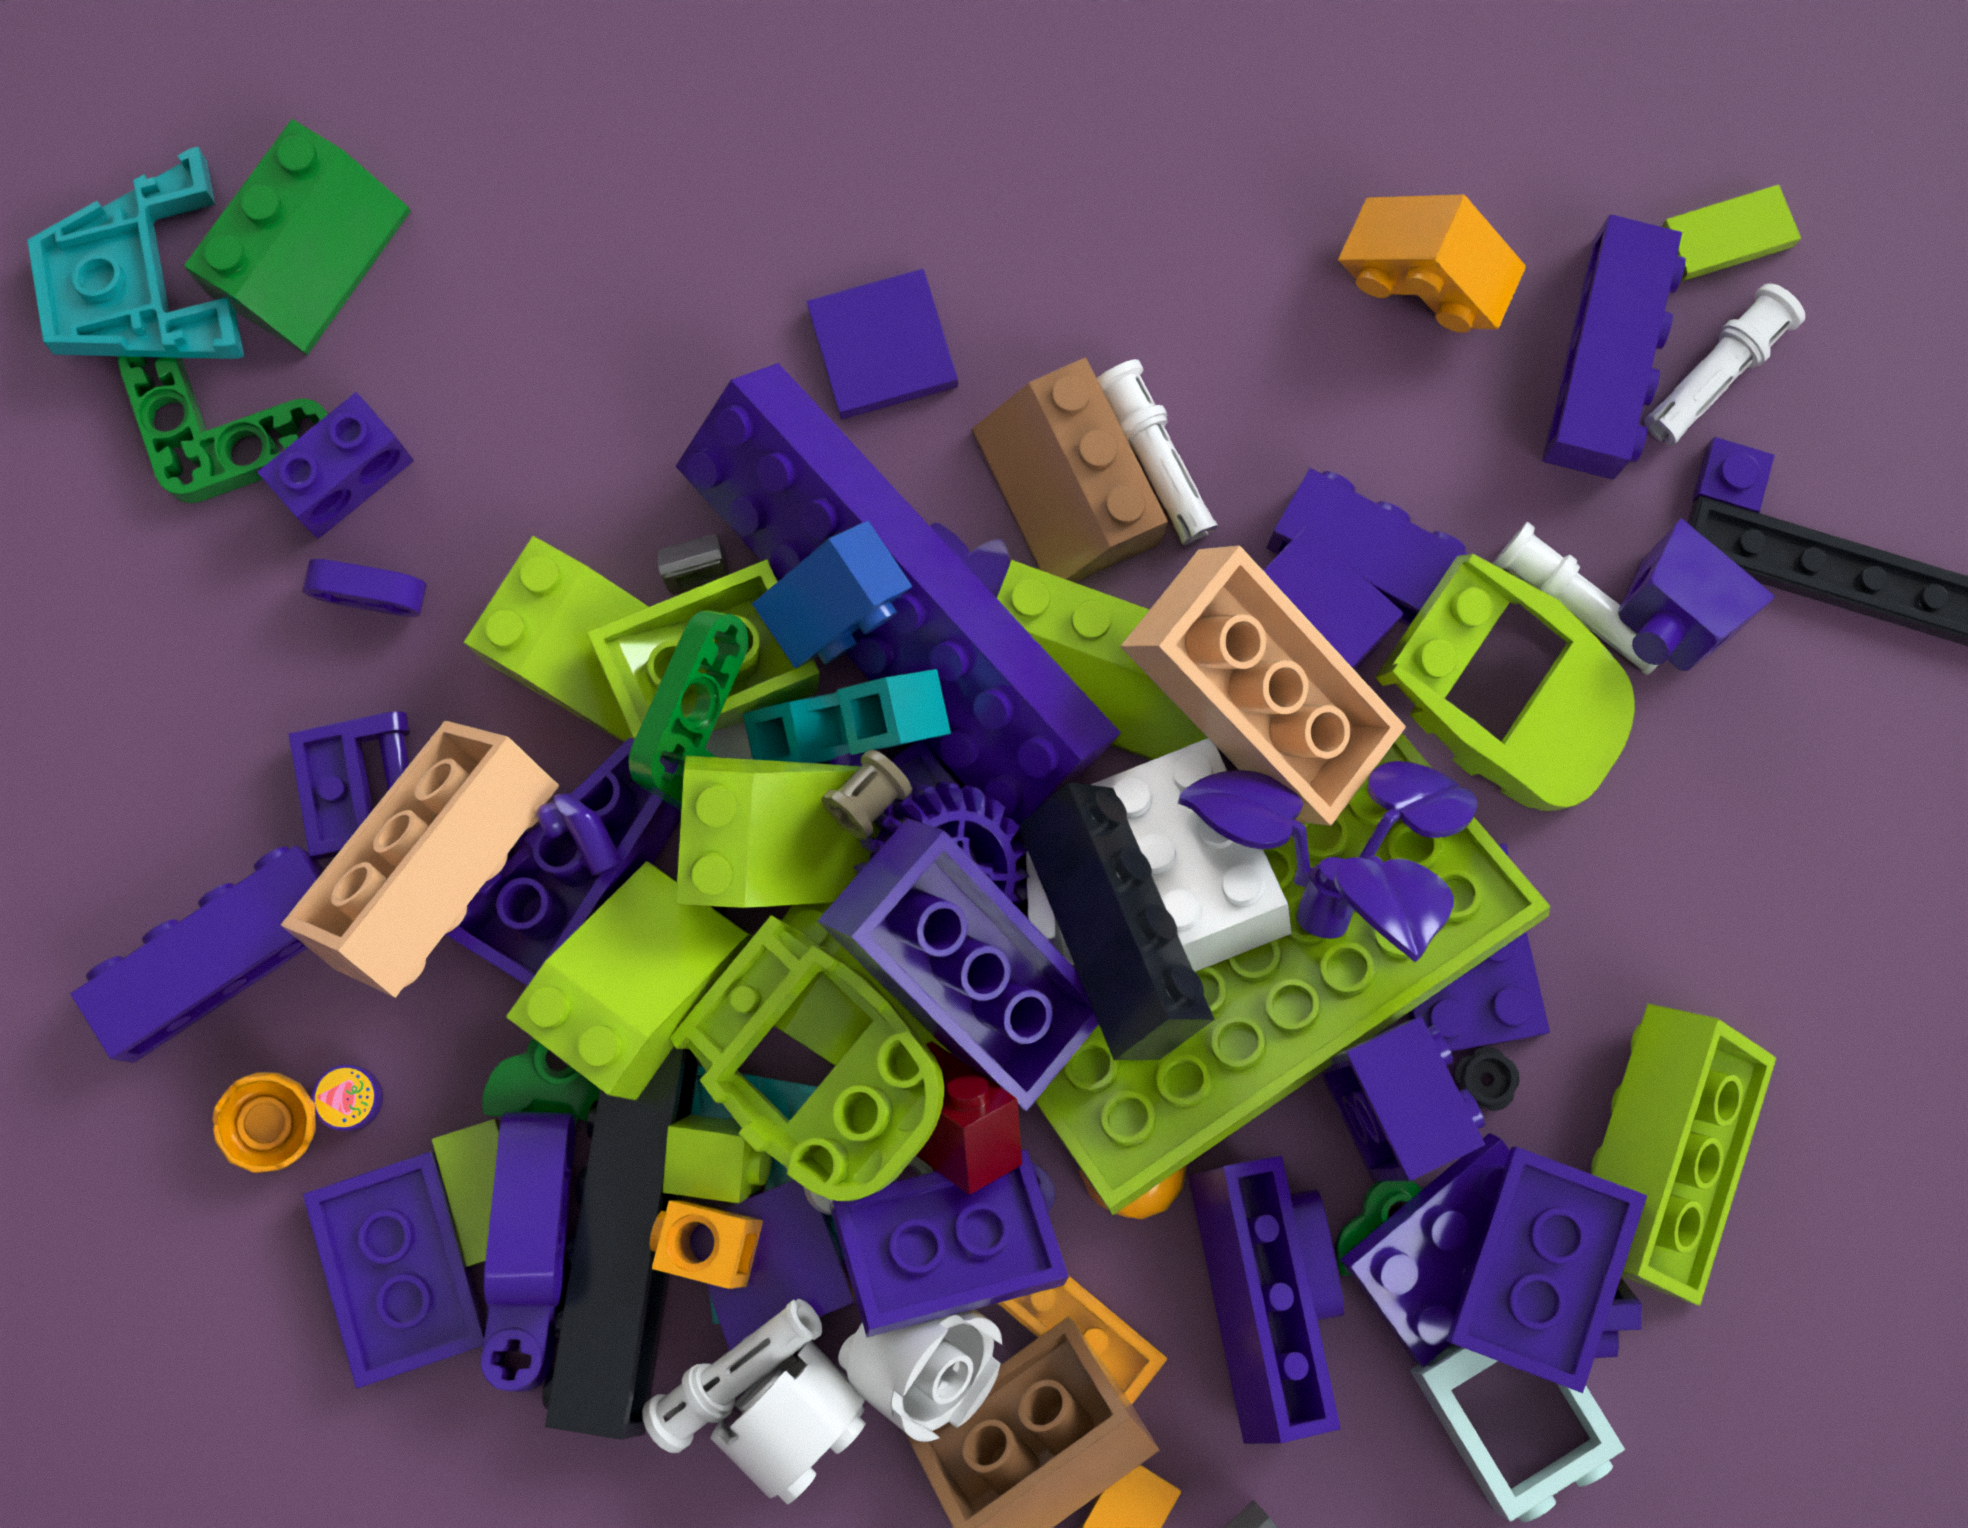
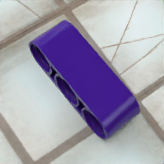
M504 1112L502 1116L484 1272V1295L487 1305L558 1306L563 1280L575 1149V1120L572 1113Z

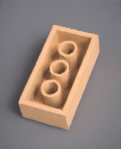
M1240 545L1199 549L1120 646L1239 770L1268 775L1294 791L1303 802L1301 813L1295 819L1302 823L1331 826L1406 728L1402 721Z
M444 721L281 923V926L336 971L396 998L404 987L413 983L420 976L425 967L426 958L441 938L460 924L467 912V905L483 884L501 871L507 861V853L524 831L539 821L536 815L538 808L548 802L559 785L508 736Z

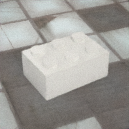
M1209 738L1091 784L1114 788L1116 795L1123 802L1127 811L1129 825L1141 852L1146 856L1151 865L1154 882L1167 911L1176 922L1178 937L1195 972L1292 934L1288 903L1264 850L1245 847L1223 837L1210 828L1194 811L1177 804L1181 792L1197 780L1211 774L1227 771L1217 747Z

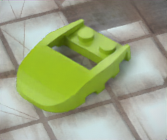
M1475 554L1456 557L1375 676L1382 686L1395 683L1413 702L1415 706L1409 715L1427 734L1434 733L1455 754L1452 758L1453 762L1469 775L1480 774L1499 785L1501 793L1514 801L1539 811L1562 810L1575 806L1589 798L1603 782L1621 754L1628 740L1634 719L1635 700L1630 679L1617 660L1589 629L1558 599ZM1511 602L1514 605H1522L1567 644L1500 742L1476 721L1447 701L1445 697Z
M772 915L669 1038L676 1049H690L704 1067L706 1073L700 1079V1082L716 1103H723L742 1129L738 1134L756 1152L765 1151L788 1168L787 1175L812 1193L824 1196L829 1200H857L887 1187L901 1174L928 1141L941 1114L944 1101V1080L941 1068L933 1053L909 1023L866 975L786 922ZM822 972L853 1000L873 1022L789 1121L737 1069L816 974Z

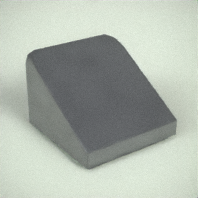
M716 534L668 546L657 552L660 575L668 591H672V593L704 585L729 575L719 538Z

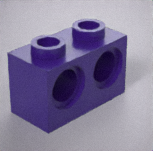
M355 392L257 471V473L296 518L319 539L414 462V460L391 430L362 397Z

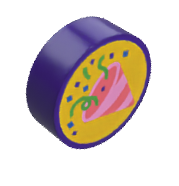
M354 1065L332 1067L319 1077L313 1088L312 1100L315 1103V1114L324 1125L335 1130L356 1131L369 1125L380 1112L383 1102L381 1084L376 1076L365 1068Z

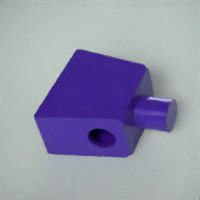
M1681 518L1643 558L1621 603L1618 615L1620 620L1636 633L1632 641V647L1635 654L1642 661L1652 665H1659L1668 660L1679 670L1689 671L1734 637L1773 600L1775 595Z

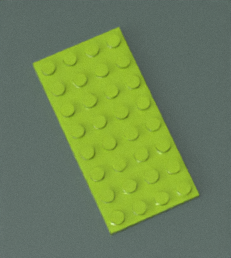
M1403 733L1399 735L1375 767L1377 768L1388 762L1403 761L1432 768ZM1369 776L1331 826L1302 823L1306 828L1311 868L1329 857L1342 859L1358 858L1379 821L1389 811L1378 805L1369 796L1367 791ZM1475 817L1462 831L1451 836L1439 838L1421 836L1411 830L1400 819L1392 825L1374 855L1379 857L1383 863L1391 859H1407L1416 862L1438 875L1452 891L1454 906L1449 919L1431 940L1418 961L1414 962L1369 925L1355 910L1346 933L1341 937L1332 939L1321 938L1304 930L1296 919V912L1305 887L1297 885L1293 881L1297 871L1295 842L1292 836H1290V839L1284 845L1263 850L1288 903L1292 934L1196 971L1203 984L1204 996L1215 1020L1160 1060H1113L1100 1026L1098 1025L1037 1098L1035 1104L1112 1216L1330 1067L1333 1056L1372 1038L1549 916L1550 905Z

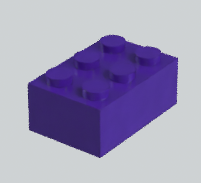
M1422 1016L1383 1030L1372 1038L1333 1056L1332 1065L1320 1073L1373 1182L1412 1181L1485 1145L1478 1129L1485 1126L1482 1112L1467 1089L1458 1090L1447 1068V1065L1453 1063L1450 1048L1439 1029L1435 1025L1427 1028Z

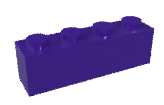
M1610 214L1595 236L1542 462L1614 480L1629 462L1636 463L1639 460L1647 436V427L1639 425L1643 405L1649 406L1651 404L1660 379V370L1652 368L1656 348L1662 349L1664 347L1673 321V314L1665 312L1669 293L1674 294L1676 292L1685 268L1686 258L1677 256L1682 232Z
M296 845L291 849L286 846L277 848L261 857L253 866L256 872L236 885L226 883L206 893L198 901L200 908L183 920H169L151 929L142 938L144 945L125 958H122V956L112 957L92 968L86 974L88 982L71 992L70 995L109 1058L131 1063L137 1062L306 950L308 947L284 929L281 923L324 871L319 861L309 857L308 851Z
M1282 1156L1222 1166L1188 1175L1243 1444L1285 1443L1340 1430L1341 1427Z

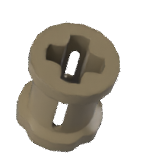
M872 749L867 750L861 756L862 766L838 791L828 790L822 796V803L825 809L832 815L835 821L856 838L864 840L873 833L872 823L896 798L899 800L906 799L912 792L911 784L904 773L886 756Z

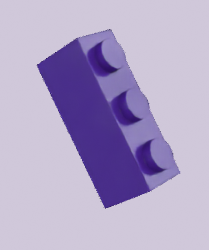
M1309 468L1275 527L1266 549L1278 555L1308 526L1404 613L1399 622L1409 627L1456 557L1468 554L1465 552L1466 547L1461 541L1447 533L1440 531L1430 533L1411 523L1410 516L1403 509L1392 503L1379 501L1376 504L1356 493L1355 486L1343 476L1330 471H1324L1321 474Z

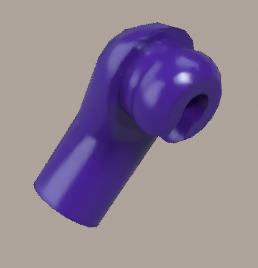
M571 794L554 795L555 801L545 803L538 808L536 812L537 818L548 837L554 838L563 832L570 831L592 876L622 862L601 817Z

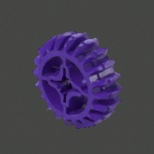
M946 781L937 783L935 789L924 784L913 786L912 799L907 797L904 800H899L896 798L892 802L893 817L881 814L874 821L876 827L880 830L877 838L868 837L866 840H859L862 847L871 852L870 861L902 823L909 818L944 830L972 859L969 851L970 838L964 837L965 827L975 845L977 856L975 864L1014 905L1024 903L1020 895L1013 892L1015 882L1030 877L1025 869L1016 866V861L1028 852L1023 843L1012 840L1020 826L1013 819L1003 816L1005 807L1000 802L985 798V794H982V791L970 786L959 788L957 784ZM861 862L853 866L857 874L860 873L868 862Z

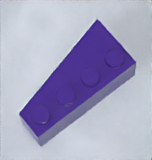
M629 737L571 793L572 796L601 817L622 862L592 876L570 831L551 838L545 834L539 824L523 839L526 844L505 863L496 876L486 881L467 905V912L460 924L445 935L528 986L544 962L646 861L653 864L680 822L681 811L639 786L632 779L629 771V754L634 739ZM662 756L660 757L659 762L665 767V772L674 774L678 765L670 763L662 758Z

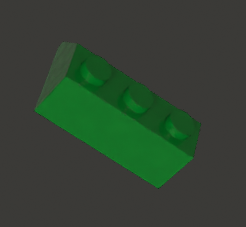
M291 119L184 264V267L210 297L215 300L227 297L235 308L236 313L308 356L408 217L411 210L401 199L343 149Z

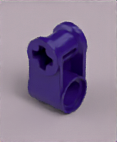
M565 1265L558 1306L487 1305L488 1318L481 1354V1370L485 1379L495 1388L503 1391H531L542 1385L553 1366L556 1344L554 1319L560 1303L566 1299L568 1274ZM520 1344L521 1352L531 1355V1364L529 1369H518L515 1375L514 1368L504 1366V1357L506 1352H517Z

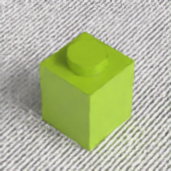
M691 1114L668 1126L663 1193L740 1204L759 1191L761 1185H765L771 1170L772 1156L765 1151L756 1152L738 1134L742 1128L736 1120Z

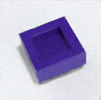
M1714 437L1707 444L1692 501L1701 495L1759 513L1775 455Z

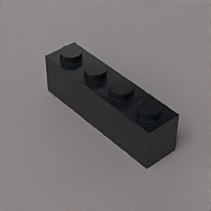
M1068 782L1019 825V831L1113 1060H1160L1215 1019L1204 996L1203 984L1199 976L1192 969L1178 937L1176 922L1167 911L1154 882L1151 865L1146 856L1141 852L1129 825L1127 811L1123 802L1116 795L1112 787Z

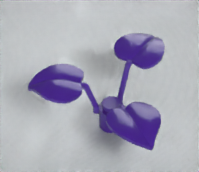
M1403 761L1382 764L1370 774L1367 791L1374 802L1389 811L1379 821L1360 856L1348 859L1337 857L1325 858L1313 868L1310 867L1306 828L1302 823L1295 820L1301 813L1303 802L1294 791L1268 775L1246 770H1231L1211 774L1197 780L1184 789L1179 796L1177 804L1188 807L1214 831L1245 847L1254 849L1276 848L1287 843L1290 836H1292L1295 842L1297 871L1293 881L1295 884L1305 887L1296 912V919L1299 925L1312 935L1328 939L1338 938L1346 933L1355 910L1378 933L1416 962L1421 958L1434 936L1448 921L1454 906L1452 891L1438 875L1416 862L1407 859H1391L1383 863L1379 857L1374 855L1392 825L1400 819L1411 830L1421 836L1428 838L1447 837L1462 831L1469 825L1474 817L1478 803L1473 792L1467 788L1459 787L1456 781L1432 768Z

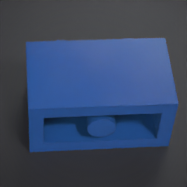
M866 521L826 540L754 601L752 605L796 669L817 657H820L824 665H828L849 652L858 644L852 634L861 629L865 635L895 616L897 611L891 603L908 591L912 585L870 522Z

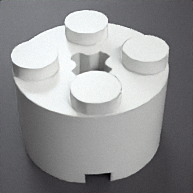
M976 1309L868 1338L866 1337L863 1323H861L857 1332L843 1343L838 1359L840 1366L847 1371L850 1385L869 1404L911 1438L917 1441L929 1442L940 1438L933 1430L940 1428L947 1422L958 1428L969 1420L982 1405L998 1376L1001 1363L992 1355L994 1340L1002 1344V1336L999 1328Z
M812 1341L798 1350V1359L791 1355L773 1371L750 1386L734 1404L743 1414L731 1426L724 1420L720 1421L710 1437L768 1498L778 1495L787 1505L801 1495L813 1481L816 1472L811 1467L829 1448L836 1454L842 1452L854 1441L866 1424L860 1418L865 1410L862 1406L865 1399L850 1385L848 1377Z

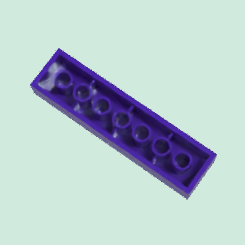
M779 363L730 380L675 467L761 561L767 559L774 576L778 580L782 579L829 538L866 521L870 522L912 587L891 603L897 611L895 616L865 635L861 629L852 634L858 644L847 652L846 655L870 681L937 669L951 734L925 739V742L965 786L977 788L982 791V794H985V798L1000 802L1005 807L1003 816L1013 819L1017 825H1020L1068 782L1075 783L1121 732Z

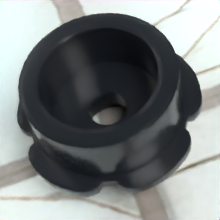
M1480 1047L1474 1051V1055L1462 1057L1456 1066L1454 1075L1456 1082L1460 1084L1459 1091L1467 1089L1474 1097L1480 1109L1487 1107L1490 1111H1498L1507 1107L1512 1102L1513 1094L1520 1082L1519 1071L1515 1063L1505 1057L1500 1050L1493 1047ZM1484 1073H1488L1492 1077V1083L1489 1086H1485L1481 1082V1076Z

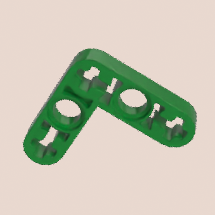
M118 356L119 369L155 477L161 487L181 502L190 504L202 502L263 480L257 471L281 453H278V446L268 431L273 428L282 437L278 441L285 450L299 438L296 435L300 431L299 421L309 418L316 425L328 415L327 411L314 400L301 398L206 430L182 358L160 357L155 361L158 377L166 385L156 387L154 380L141 368L147 364L146 357ZM169 403H177L183 406V421L177 428L166 432L156 430L154 418L156 412L162 406ZM250 436L261 440L262 451L255 462L244 466L233 463L231 452L237 441ZM182 447L186 457L199 467L192 471L193 481L189 484H184L177 477L183 473V466L179 455L172 450L173 448Z
M706 610L700 611L691 617L682 633L629 754V771L632 779L639 786L680 811L682 809L685 757H717L706 750L705 747L748 649L746 626L739 617L732 614ZM713 639L718 641V645L713 642ZM698 669H704L707 672L706 674L699 673ZM693 684L697 692V702L692 713L685 718L681 709V701L686 689ZM661 756L670 763L679 765L674 774L665 772V767L659 762Z

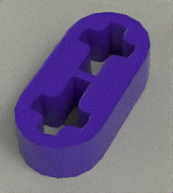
M311 559L308 563L302 592L307 596L327 603L399 616L418 617L421 614L427 583L416 577L395 571L333 560Z
M1317 1189L1290 1194L1317 1321L1343 1316V1293L1321 1195Z

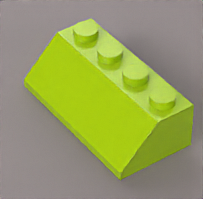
M1011 560L997 599L1121 732L1110 746L1148 760H1154L1208 738L1120 647L1150 609Z
M1647 1003L1642 1022L1636 1027L1632 1035V1053L1622 1084L1614 1092L1611 1102L1612 1116L1603 1144L1598 1148L1593 1157L1591 1174L1647 1195L1621 1277L1700 1306L1776 1057L1718 1018Z

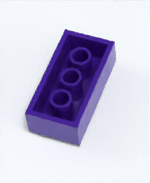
M907 818L817 920L952 1055L1018 1099V1107L1026 1112L1099 1025L1077 970L942 829Z

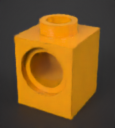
M669 1201L667 1210L661 1211L658 1214L652 1227L650 1250L656 1252L652 1269L727 1289L747 1287L763 1220L692 1201ZM701 1223L711 1230L714 1237L713 1251L705 1261L697 1259L690 1248L691 1234Z

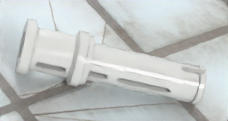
M1772 283L1764 284L1755 293V303L1738 320H1729L1720 329L1719 343L1711 353L1644 419V424L1648 431L1660 442L1665 439L1666 445L1674 446L1687 429L1704 414L1739 375L1747 368L1761 366L1770 357V347L1787 330H1796L1804 322L1805 311L1796 297L1779 285Z
M1136 359L1126 361L1107 370L1097 380L1129 444L1132 446L1135 454H1137L1157 496L1174 524L1173 526L1180 537L1182 545L1191 544L1207 536L1208 532L1214 531L1218 525L1212 518L1208 508H1206L1196 485L1170 440V436L1164 427L1168 423L1166 419L1168 416L1163 405H1155L1140 376L1144 371L1140 361Z
M1526 522L1492 564L1502 570L1506 569L1515 577L1558 599L1591 632L1641 669L1643 674L1649 675L1658 665L1648 664L1635 654L1632 641L1636 633L1620 620L1618 610L1621 605L1578 573L1580 566L1577 564L1576 558L1570 554L1562 557L1534 535L1535 527Z
M802 1299L791 1301L784 1310L754 1333L744 1338L737 1346L712 1365L705 1363L694 1365L684 1373L682 1383L667 1395L657 1394L648 1400L642 1409L645 1428L652 1440L670 1453H679L691 1444L694 1437L693 1434L708 1422L719 1423L729 1416L734 1407L735 1398L763 1376L773 1371L779 1364L812 1339L815 1340L821 1335L822 1324L815 1310ZM664 1417H666V1418H671V1419H669V1420L666 1422V1421L664 1420Z

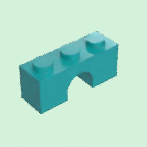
M937 669L885 677L837 689L836 693L790 701L743 713L753 760L818 764L848 753L854 755L865 753L870 749L876 751L951 734Z

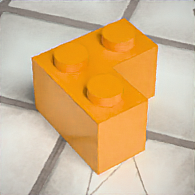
M1464 194L1367 197L1338 258V261L1356 279L1357 287L1366 294L1377 298H1387L1390 294L1418 295L1436 314L1438 323L1449 330L1459 333L1469 332L1470 329L1498 330L1526 268L1521 259Z

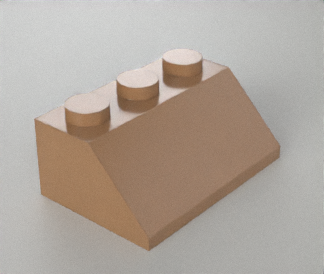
M1086 357L1030 381L972 428L974 438L1039 570L1072 582H1077L1162 543L1168 520Z
M1070 1316L1000 1365L998 1376L990 1393L971 1418L961 1426L956 1428L947 1422L940 1428L933 1430L940 1438L929 1442L917 1441L906 1434L953 1528H1053L1160 1451L1133 1405Z

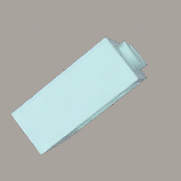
M1451 1344L1425 1367L1418 1364L1410 1369V1372L1495 1513L1510 1522L1516 1518H1519L1522 1523L1532 1521L1555 1506L1556 1500L1553 1495L1573 1482H1576L1578 1487L1589 1485L1601 1479L1612 1470L1613 1465L1610 1459L1623 1452L1625 1448L1587 1386H1585L1584 1392L1580 1393L1557 1384L1590 1437V1440L1510 1489L1451 1391L1498 1361Z

